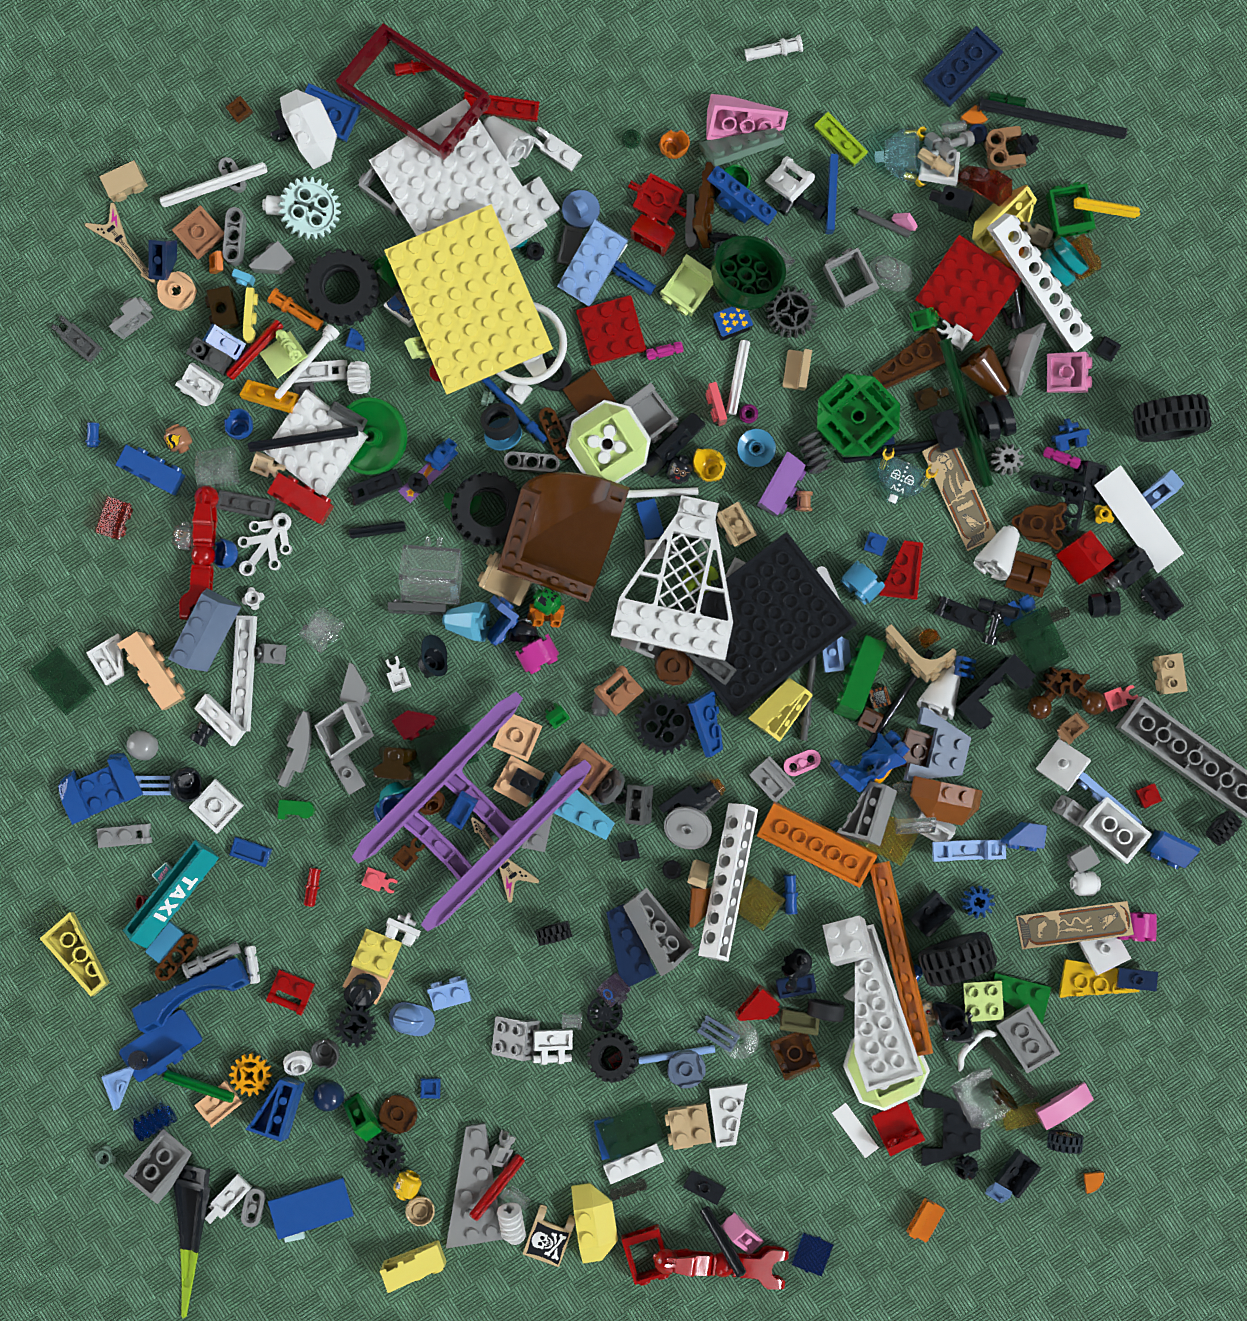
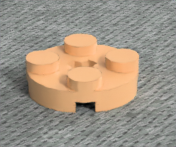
M173 272L168 280H159L157 284L160 302L171 310H184L193 303L196 297L197 289L193 280L183 272ZM173 287H181V293L174 296Z

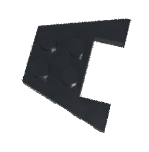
M923 1089V1108L943 1109L942 1147H921V1165H931L980 1150L981 1109Z

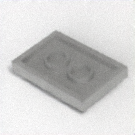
M1029 1004L1005 1017L1004 1020L995 1023L1027 1073L1060 1054V1051Z

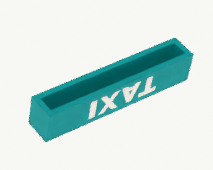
M195 839L123 929L130 941L146 949L149 947L219 859L212 848Z

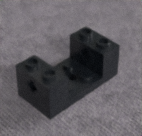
M1015 653L1006 655L956 703L955 711L973 730H984L992 723L991 719L994 717L979 701V699L982 700L990 693L988 689L991 686H997L1004 679L1014 690H1026L1034 683L1033 679L1036 675Z

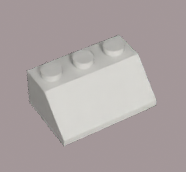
M1105 797L1094 806L1078 825L1119 861L1126 864L1130 862L1152 835L1108 797Z

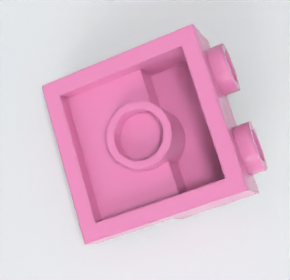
M1087 352L1047 354V392H1088V388L1092 387V377L1088 376V369H1092V357H1089Z

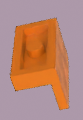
M925 1197L906 1230L908 1235L914 1239L919 1238L924 1242H928L945 1209Z

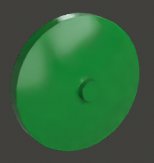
M367 397L352 402L346 408L368 420L362 431L368 438L351 460L348 467L355 472L367 475H377L390 470L399 462L407 445V427L403 416L394 405L382 399Z

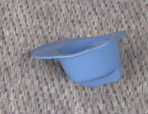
M401 1002L396 1004L389 1013L391 1026L400 1033L424 1036L435 1025V1018L431 1010L421 1005Z

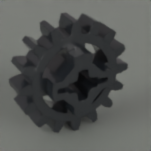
M353 1005L352 1010L350 1007H346V1013L341 1011L339 1015L342 1018H337L335 1021L339 1023L335 1030L340 1031L336 1036L343 1037L341 1043L348 1041V1047L355 1043L356 1048L360 1046V1043L365 1046L367 1040L371 1041L373 1039L370 1034H376L377 1032L373 1027H376L378 1024L372 1021L376 1016H370L371 1010L364 1011V1007L357 1009V1005ZM351 1015V1021L344 1023L346 1017ZM355 1022L356 1025L360 1026L358 1030H356V1027H352ZM368 1029L367 1034L361 1038L362 1031Z
M381 1134L380 1139L374 1136V1143L371 1141L367 1143L370 1148L364 1149V1152L368 1155L364 1156L363 1160L368 1161L366 1168L372 1167L370 1173L377 1171L378 1177L382 1173H384L385 1177H388L389 1172L395 1175L396 1169L401 1170L402 1165L400 1163L405 1162V1158L401 1156H404L406 1151L401 1150L404 1146L403 1143L397 1144L398 1137L392 1140V1134L388 1138ZM379 1144V1150L372 1153L374 1147ZM383 1150L385 1152V1155H388L387 1159H385L384 1156H381ZM397 1158L396 1163L390 1167V1161Z

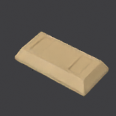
M697 859L694 860L687 883L706 889L711 870L710 864Z

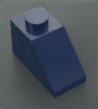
M151 239L149 240V279L168 280L177 261V240Z

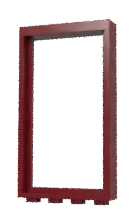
M382 23L336 79V83L342 92L442 160H445L447 156L453 153L455 146L465 138L468 130L478 122V118L483 112L488 110L492 102L487 91L384 23ZM390 41L477 98L476 102L441 145L353 87Z

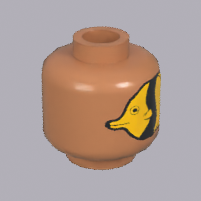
M176 424L165 430L164 440L171 452L178 451L179 454H182L190 449L189 445L192 443V438L185 426Z

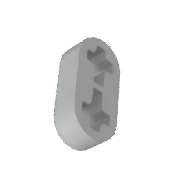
M228 157L222 158L218 165L222 175L229 174L227 169H225L226 163L231 165L232 172L239 170L233 159ZM244 180L240 182V187L236 185H230L229 187L233 192L241 193L246 189L247 183Z

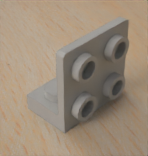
M496 1016L492 1054L520 1061L532 1060V1057L537 1054V1051L533 1050V1030H539L540 1020L522 1021Z

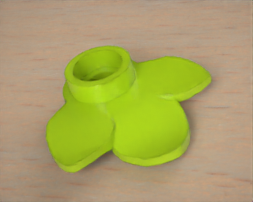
M697 560L688 565L691 571L695 565L699 567V571L703 569ZM709 566L706 584L711 586L710 581L718 579L719 576L716 569ZM687 569V573L683 576L682 581L691 576ZM704 571L695 576L700 584L702 583ZM693 578L684 583L689 592L694 588H698Z

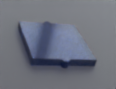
M803 1233L792 1265L805 1270L806 1273L811 1272L822 1277L834 1244L822 1240L820 1236L814 1237Z

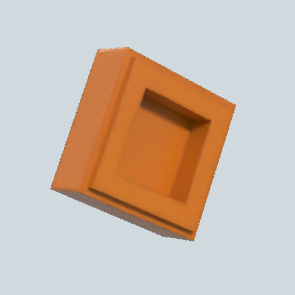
M215 251L209 255L210 274H217L223 271V251Z

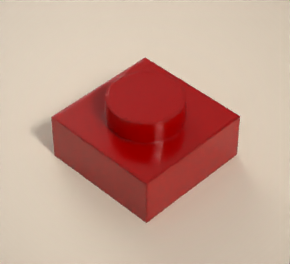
M1155 783L1135 790L1142 808H1147L1162 801Z

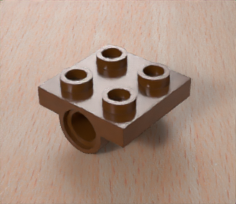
M1016 550L1011 573L1005 582L1004 588L1042 598L1051 577L1050 569L1053 561Z

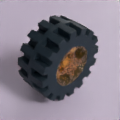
M1049 1130L1047 1148L1061 1153H1082L1083 1136L1072 1131Z

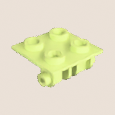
M281 329L276 331L277 341L260 352V355L277 379L308 357L291 331L286 333Z
M967 981V983H963L965 1013L969 1011L973 1015L971 1018L972 1022L1004 1020L1002 981Z

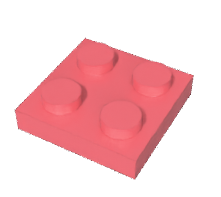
M713 382L708 385L705 396L707 403L712 404L713 407L711 411L713 422H717L719 427L726 424L727 415L717 382Z

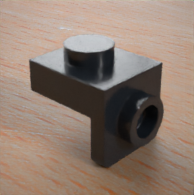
M278 109L274 113L280 129L271 132L270 135L274 141L283 142L292 134L283 117L282 109Z

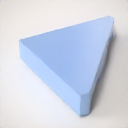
M134 1065L101 1077L113 1111L121 1105L135 1069Z

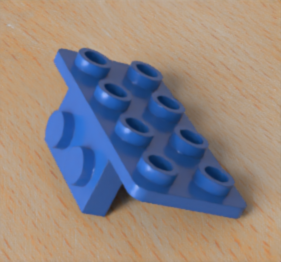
M181 1009L168 1017L164 1026L148 1034H143L122 1048L119 1054L128 1067L135 1066L133 1076L138 1082H142L155 1073L157 1075L162 1074L168 1069L166 1066L171 1062L175 1065L184 1059L182 1055L202 1042L203 1038L185 1010Z

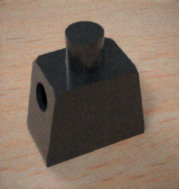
M946 185L943 192L932 189L929 200L938 203L939 212L967 222L974 206V193Z

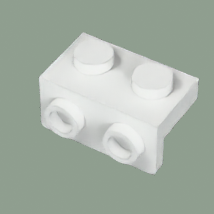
M191 363L183 378L177 381L175 385L180 388L181 392L196 399L198 404L208 406L216 401L224 384L195 363Z

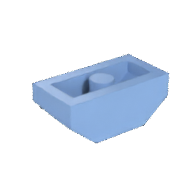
M841 636L821 652L825 673L842 671L847 663L851 661L849 640Z

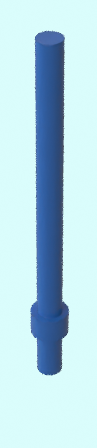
M489 377L481 380L503 403L509 404L514 408L517 418L526 426L525 429L530 434L533 433L542 444L547 441L548 438L538 429L539 426L534 421H531Z

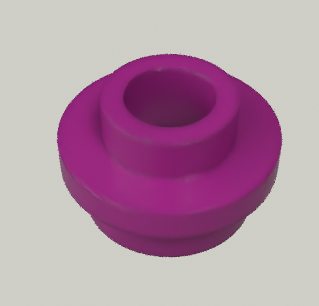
M751 404L744 405L739 412L740 419L747 424L755 422L758 418L757 408ZM745 412H752V416L746 417Z

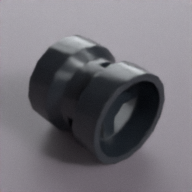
M199 721L196 731L192 732L189 738L197 744L206 747L209 743L208 738L213 736L216 730L208 724Z

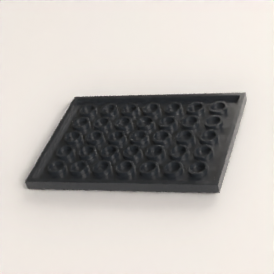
M786 532L726 578L733 626L725 661L735 667L737 671L728 683L724 685L697 665L692 658L690 660L735 717L858 623L789 533ZM722 582L715 587L723 589ZM714 591L706 593L702 599L700 614L727 621L728 616L724 594ZM692 604L691 606H689L685 611H687V610H689L690 608L694 607V604ZM696 608L689 613L695 614Z

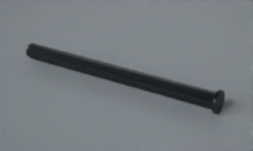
M980 96L977 105V112L982 110L1119 139H1125L1127 135V128L983 99V96Z

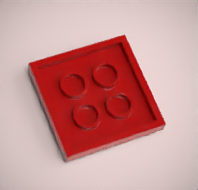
M631 295L576 310L591 366L642 353L647 350Z

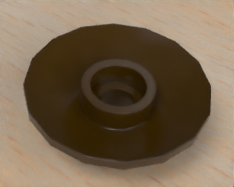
M991 1078L990 1085L994 1092L992 1096L994 1101L999 1106L1003 1103L1008 1108L1017 1110L1018 1105L1007 1089L996 1079Z

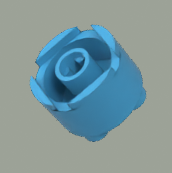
M858 560L841 577L842 586L850 593L854 591L857 599L863 605L870 603L885 587V584L882 581L880 583L877 582V576L863 563L860 564Z

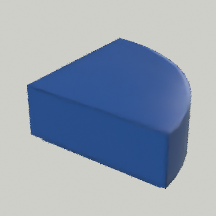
M350 328L345 346L365 352L363 337L357 330Z

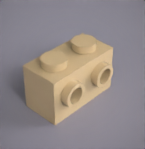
M134 160L99 176L109 198L113 202H121L128 195L140 193L148 186L139 165Z
M1182 653L1154 657L1155 661L1152 662V666L1157 674L1155 686L1159 694L1188 691Z

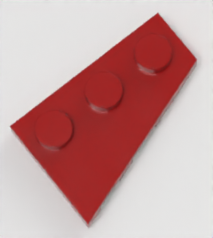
M903 541L884 582L885 587L878 596L917 600L923 552L922 542Z

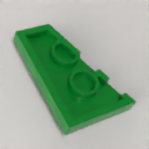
M994 972L992 981H1002L1003 1000L1018 1010L1029 1004L1041 1024H1043L1052 987Z

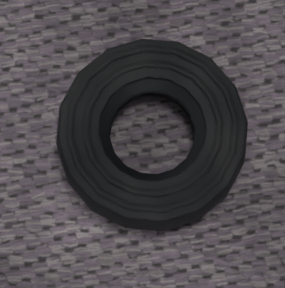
M556 357L544 360L547 369L553 364ZM563 360L559 367L562 371L561 379L552 381L548 378L540 382L545 389L560 391L569 385L572 371L570 365L565 360Z

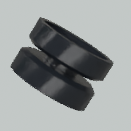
M1004 394L992 397L991 403L988 400L976 403L977 420L988 442L1000 439L1001 434L1004 437L1016 434L1015 416Z

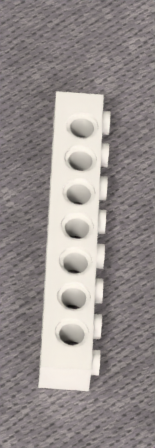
M1003 214L987 227L988 231L1022 279V282L1067 349L1077 352L1093 339L1090 334L1091 328L1087 323L1082 322L1080 318L1082 316L1077 308H1073L1070 303L1072 301L1066 292L1063 293L1060 287L1062 285L1060 281L1051 275L1050 266L1039 257L1041 256L1040 251L1029 242L1031 238L1026 231H1022L1019 225L1021 223L1015 215ZM1013 231L1014 237L1009 241L1008 235ZM1024 247L1023 255L1019 256V249ZM1034 262V269L1029 271L1030 264ZM1044 278V285L1040 287L1039 282ZM1054 293L1055 298L1050 302V295ZM1064 308L1065 313L1060 317V311ZM1075 324L1074 330L1070 332V326Z
M728 803L698 956L729 961L758 809L749 805Z

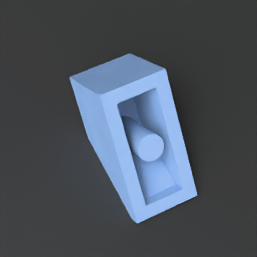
M1171 469L1146 489L1142 495L1154 510L1174 495L1184 485V482Z

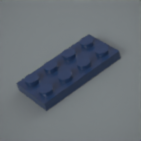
M975 26L922 82L950 108L1003 54V51Z

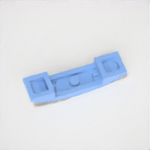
M1001 840L932 842L933 862L1006 859V844L1001 843Z

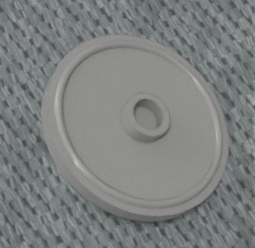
M683 806L673 809L667 815L664 830L669 840L678 847L698 849L709 841L712 834V825L708 817L700 810Z

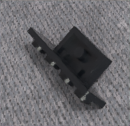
M691 413L648 456L647 463L642 469L653 478L670 459L705 427V422L695 413Z

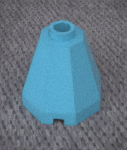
M474 602L449 609L446 614H443L442 624L445 625V629L473 641H486L490 627H486L487 621H490V611L487 603Z

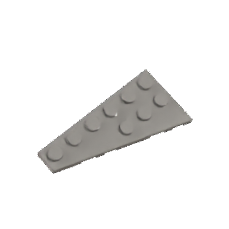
M486 1123L466 1126L446 1248L503 1239L497 1215L499 1208L497 1197L478 1221L469 1216V1213L495 1181L493 1167L488 1162L491 1154Z

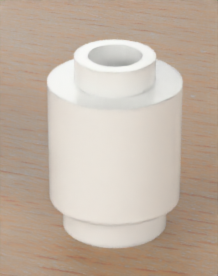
M267 195L266 199H263V210L266 211L267 215L284 216L278 213L283 209L278 204L284 201L280 199V196Z

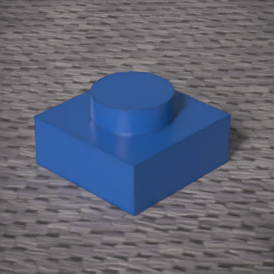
M869 532L863 550L882 556L888 538Z

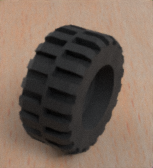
M336 249L334 253L329 250L325 252L326 256L321 258L319 255L316 258L317 262L315 264L311 263L309 266L310 272L305 275L306 283L304 284L307 301L316 314L330 324L336 323L337 326L348 324V326L354 325L355 321L360 323L364 321V316L372 314L371 309L378 304L377 297H380L379 280L371 264L359 253L354 254L352 250L348 249L346 252L342 249ZM339 272L353 273L360 283L357 296L345 304H334L325 294L327 281Z
M1185 394L1151 400L1137 405L1132 412L1136 438L1141 442H1159L1195 436L1208 431L1212 425L1208 399L1202 394Z
M484 471L480 474L475 473L471 475L470 478L465 479L452 498L450 512L452 514V523L455 524L456 531L463 535V539L471 541L473 545H483V547L493 545L495 547L506 542L521 490L516 488L517 484L514 481H509V477L505 475H498V472L487 473V471ZM491 492L503 500L506 513L504 519L498 525L484 527L473 520L470 514V503L479 493Z
M972 932L943 940L925 948L918 955L926 983L932 987L951 985L975 976L977 977L993 969L997 964L996 954L990 937L986 932Z

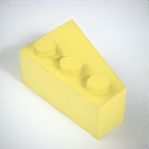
M437 1240L384 1260L380 1273L386 1290L390 1293L411 1282L418 1281L426 1275L441 1272L447 1261L440 1242Z

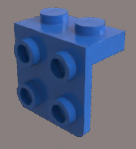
M494 595L490 602L503 614L489 631L487 639L496 646L504 641L507 631L517 624L519 615L513 610L514 606L502 596L497 598Z

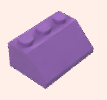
M787 451L757 507L775 517L779 513L783 515L788 506L785 504L787 498H792L797 490L794 487L797 480L802 481L806 474L804 470L806 465Z

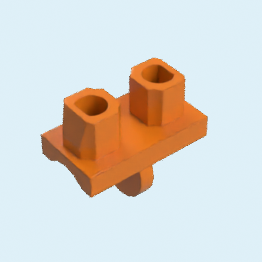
M530 604L527 620H531L532 625L536 627L542 626L544 621H550L551 627L559 628L565 607L561 605L555 615L546 616L536 609L534 604Z

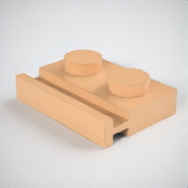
M226 1080L218 1087L235 1093L232 1103L207 1095L194 1105L204 1119L209 1122L211 1128L243 1103Z

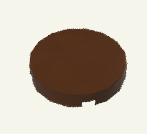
M667 648L656 658L655 672L658 678L665 684L672 686L681 685L692 675L693 662L682 651Z
M399 1094L388 1097L382 1103L379 1117L382 1126L388 1132L400 1134L409 1131L415 1125L418 1112L413 1100L408 1096Z

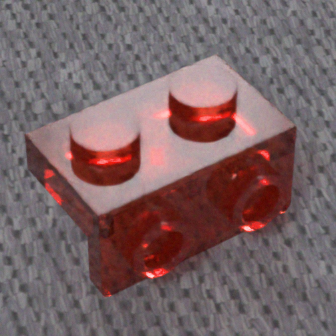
M106 496L94 532L116 540H120L121 537L123 538L127 527H125L126 520L130 519L133 513L132 504Z

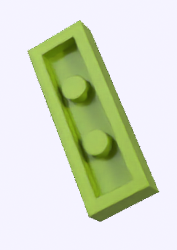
M829 112L814 125V128L853 167L867 155L868 151Z

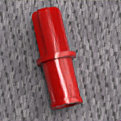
M411 60V62L394 64L396 76L416 75L417 72L433 70L422 61L414 62V60Z
M309 868L307 884L304 886L306 887L305 906H315L317 891L320 889L318 885L321 869Z

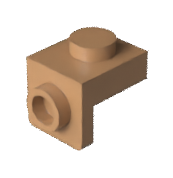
M1075 712L1059 725L1057 734L1063 742H1067L1070 745L1075 738L1089 728V725L1078 712Z

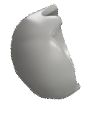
M136 731L127 740V751L138 760H150L158 751V740L149 732Z

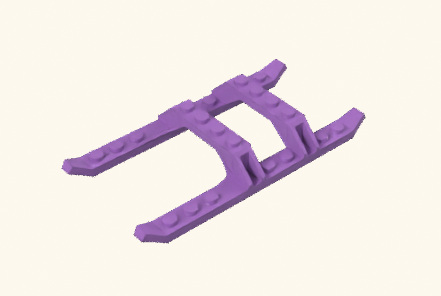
M517 692L498 702L361 840L352 855V858L359 864L375 855L404 826L447 866L458 881L427 913L421 924L427 932L443 924L582 785L592 767L586 760H583L567 770L524 815L515 821L510 820L462 772L463 767L513 716L523 699ZM443 785H446L457 796H459L461 791H464L479 800L473 811L499 838L474 865L419 811Z

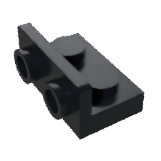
M1085 460L1081 461L1078 469L1074 468L1073 480L1081 481L1086 486L1085 501L1099 503L1101 494L1094 485L1105 477L1107 466ZM1078 486L1073 489L1070 488V490L1075 491L1076 495L1081 492L1078 490Z

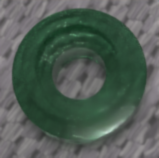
M633 129L625 131L622 136L623 145L629 149L638 147L641 142L639 132ZM633 137L635 141L629 142L628 138Z

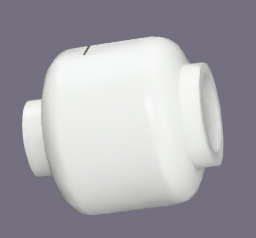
M1084 871L1081 874L1076 872L1074 877L1070 879V887L1076 895L1094 896L1100 890L1101 880L1093 871Z

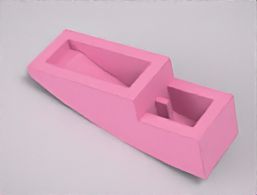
M1083 1082L1050 1099L1049 1103L1035 1109V1112L1043 1127L1048 1130L1080 1111L1094 1099L1087 1085Z

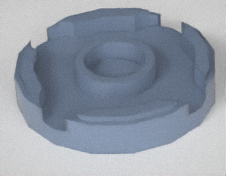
M681 1050L669 1059L667 1073L672 1083L681 1088H692L698 1085L703 1076H705V1063L697 1052Z

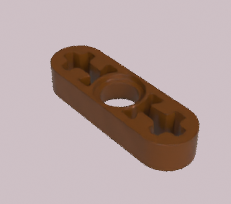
M543 408L539 413V419L554 454L559 460H567L570 458L568 451H566V456L557 453L560 451L558 444L556 446L553 445V443L561 442L563 448L566 449L567 438L559 419L552 408ZM544 413L553 414L551 421L553 424L557 422V425H552L547 429L546 426H549L547 419L543 420ZM551 430H560L561 436L558 439H552L550 437Z
M188 933L181 937L155 970L157 979L167 981L174 976L181 967V964L198 947L199 938L197 935ZM192 938V943L194 945H190L185 950H183L182 947H184L187 944V941L185 939ZM174 952L182 954L180 962H175L172 959ZM170 963L172 967L167 971L169 975L162 976L163 971L161 968H166Z

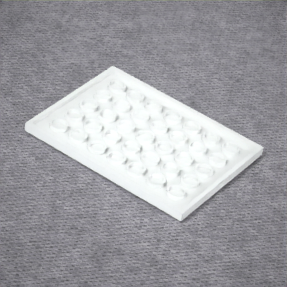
M464 99L417 130L441 145L471 106ZM479 118L478 122L468 130L465 138L455 146L453 153L447 156L445 160H442L408 136L369 160L416 236L490 204L493 206L510 249L547 227L543 217Z

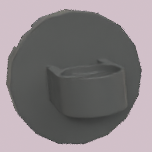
M613 768L592 794V798L600 805H607L612 801L618 805L625 804L627 789L624 787V774ZM623 791V797L617 798L620 792Z

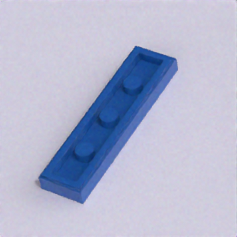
M831 154L829 158L825 234H832L835 230L838 154Z

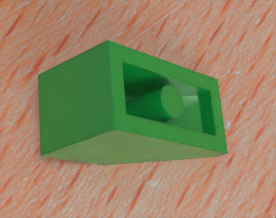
M359 1093L343 1103L354 1132L365 1142L382 1131L376 1116Z

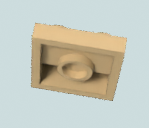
M706 1102L668 1108V1114H665L666 1126L671 1128V1133L668 1134L669 1146L673 1145L674 1150L712 1142Z

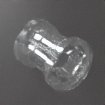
M562 1012V1030L566 1028H578V1030H581L582 1012L578 1014Z

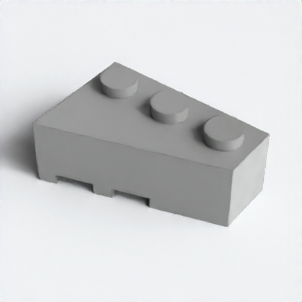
M870 781L858 799L857 806L852 813L848 814L846 823L842 828L838 829L837 833L850 839L880 846L897 791L887 785Z

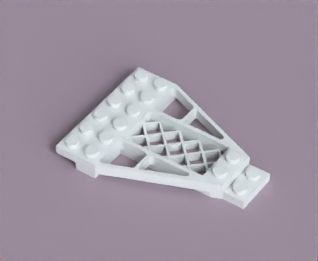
M681 495L677 514L619 597L611 636L725 661L733 618L715 521L719 503ZM673 534L679 535L676 538L672 539ZM685 536L698 540L690 544ZM682 537L688 546L678 551L673 542ZM666 539L667 545L660 574L643 572L663 540ZM701 541L706 551L697 555L692 546ZM705 541H709V542H710V546H709V547L707 546V544L705 543ZM671 545L676 554L668 558ZM690 548L695 558L686 563L681 553ZM713 550H716L723 589L706 584ZM708 553L706 564L704 566V564L700 560V557ZM679 556L684 565L675 570L669 561ZM697 560L703 569L693 574L688 565ZM666 564H668L672 572L664 577ZM686 567L691 576L682 581L677 572ZM704 571L702 583L700 584L695 576ZM674 574L679 584L670 588L665 579ZM639 575L658 580L653 604L625 598ZM693 578L698 588L689 592L684 583ZM663 582L667 587L668 591L660 595L661 586ZM682 586L687 595L678 600L673 590ZM700 590L698 602L696 603L691 595ZM709 590L724 594L728 616L727 621L700 614L704 591ZM670 593L676 602L666 607L661 598ZM689 597L694 607L685 611L680 602ZM658 600L660 601V603H661V605H662L663 607L657 606V605H658ZM678 604L681 611L670 608ZM696 608L695 614L689 613Z

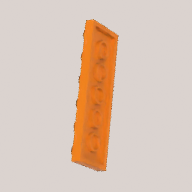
M775 801L757 833L758 837L859 888L878 856V853Z

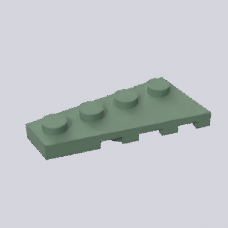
M776 128L699 142V149L716 167L784 144V136Z

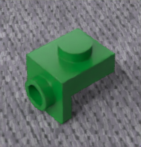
M387 256L379 257L374 262L373 269L393 288L398 281Z
M933 307L909 313L914 332L938 326V313Z

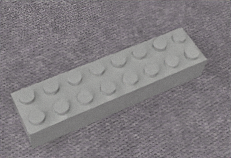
M1145 697L1136 698L1115 728L1242 818H1247V770Z

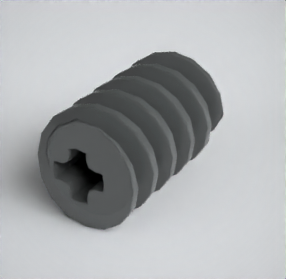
M819 431L806 435L798 442V446H804L801 449V453H807L804 456V460H810L807 463V467H813L810 470V474H818L833 467L827 466L831 459H824L828 452L821 451L825 445L818 444L822 438L815 437Z

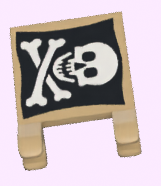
M540 1205L523 1255L559 1267L575 1225V1216L569 1215L564 1228L544 1221L547 1206Z

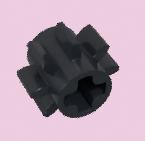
M1026 133L1016 140L1018 145L1015 147V150L1018 154H1024L1028 157L1038 150L1036 145L1040 141L1035 134L1030 136Z
M962 1155L956 1159L957 1163L954 1164L955 1173L959 1178L972 1180L977 1176L976 1172L979 1171L978 1163L973 1157L969 1155L964 1157Z

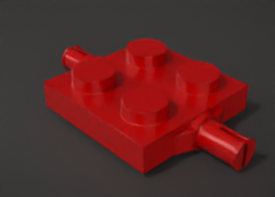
M650 173L642 185L632 180L629 183L628 188L638 192L633 209L645 215L653 216L662 224H667L675 213L684 218L686 217L687 210L679 206L684 190Z

